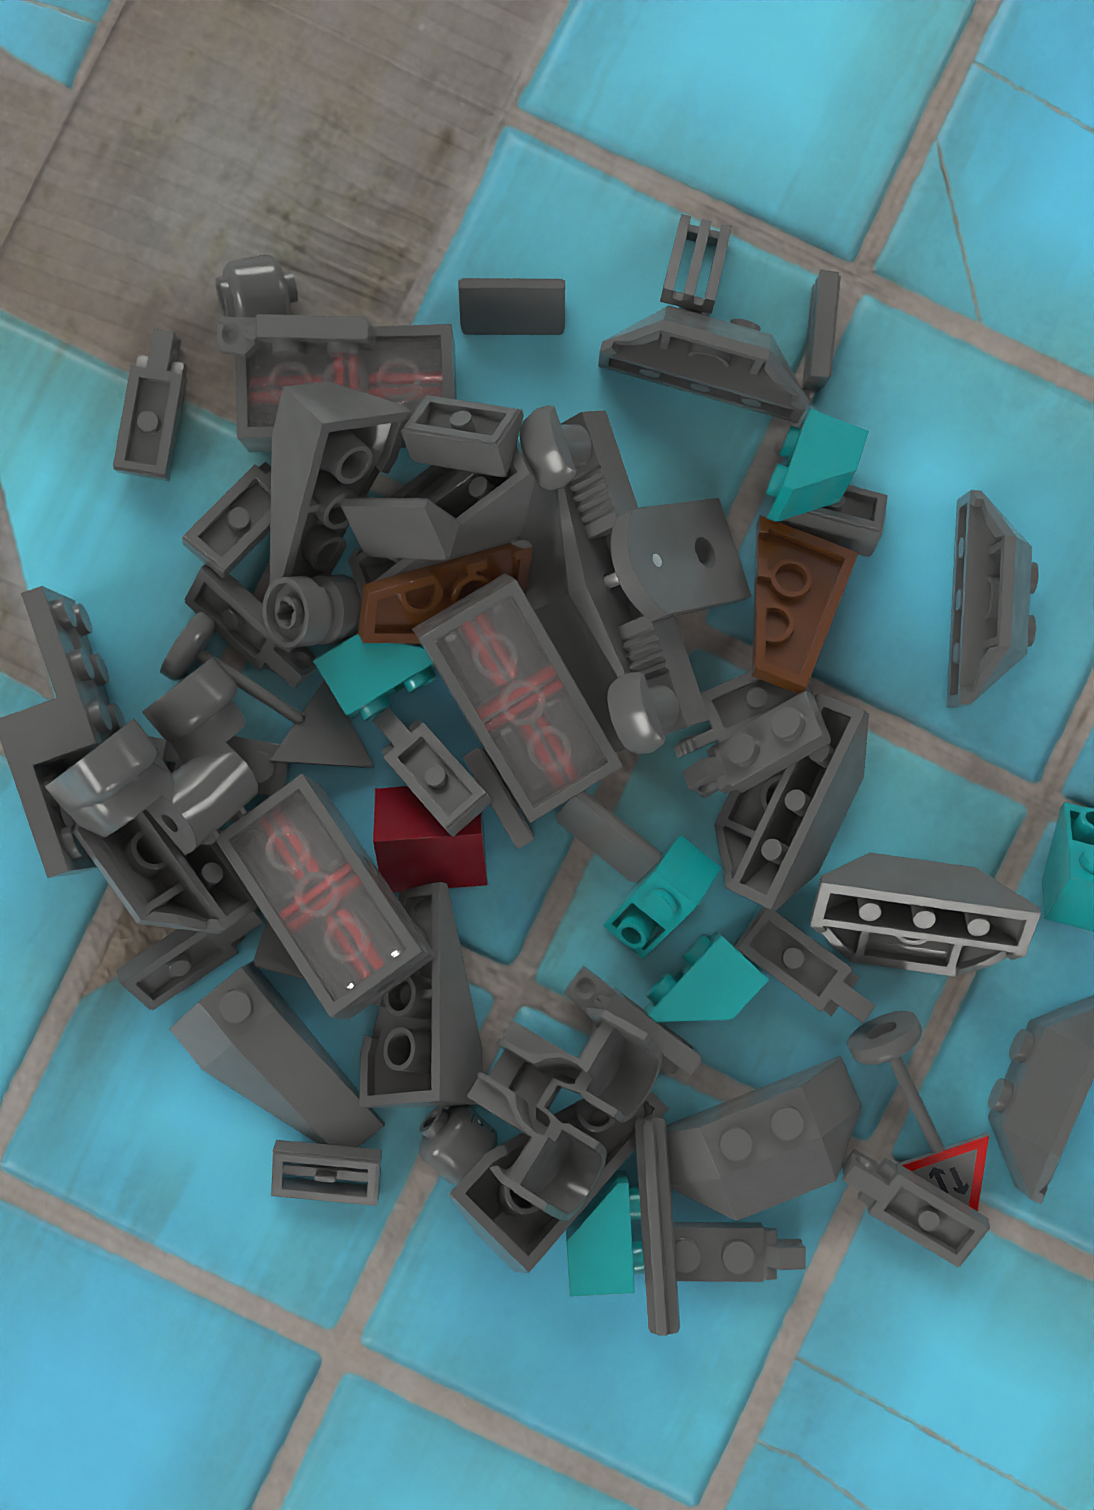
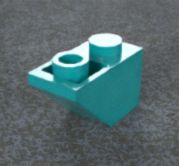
M809 408L800 428L790 425L782 443L779 456L787 458L785 466L777 463L768 483L765 494L774 497L767 519L779 522L840 502L857 471L869 431Z
M358 634L313 660L346 716L354 719L361 715L364 721L377 716L387 707H390L392 704L388 698L406 687L409 693H413L437 678L433 671L436 668L424 648L401 643H362Z
M1064 802L1059 811L1042 878L1044 919L1093 932L1094 808Z
M681 834L660 855L662 856L660 861L635 884L603 924L608 931L642 959L698 906L722 869Z
M715 931L710 938L702 934L682 955V958L687 963L673 978L668 973H665L650 988L646 997L651 1002L645 1007L648 1016L655 1022L733 1020L769 979L718 932Z
M616 1171L566 1229L570 1297L635 1293L634 1274H644L642 1240L632 1241L631 1220H641L639 1187H629L626 1171Z

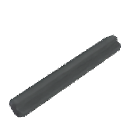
M646 1116L636 1119L635 1137L648 1329L651 1333L659 1336H667L677 1333L680 1329L667 1124L663 1117Z

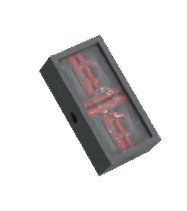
M452 325L373 326L375 329V350L361 349L360 357L358 358L331 357L327 355V349L306 348V355L302 357H285L272 354V347H266L264 350L259 348L249 359L235 356L237 439L249 453L272 452V432L284 386L330 381L405 405L411 411L410 417L426 395L457 400L455 340ZM404 439L401 448H407Z
M506 573L502 574L412 629L518 807L530 823L623 767L517 580Z
M304 774L296 777L219 833L220 836L216 842L330 1018L350 1020L437 957L323 787Z

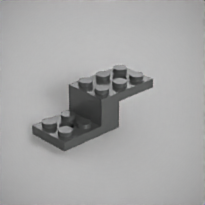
M40 586L25 591L21 595L57 698L1 717L0 741L47 878L80 874L98 867L73 834L76 822L66 813L45 786L67 770L66 768L73 766L126 723L116 703L110 704L104 684L110 681L108 670L100 654H93L87 634L92 633V624L86 609L81 603L76 604L75 600Z

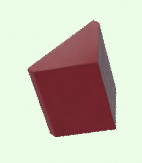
M408 786L375 788L373 845L378 871L393 893L437 882L447 883L448 888L488 885L483 811L452 837Z

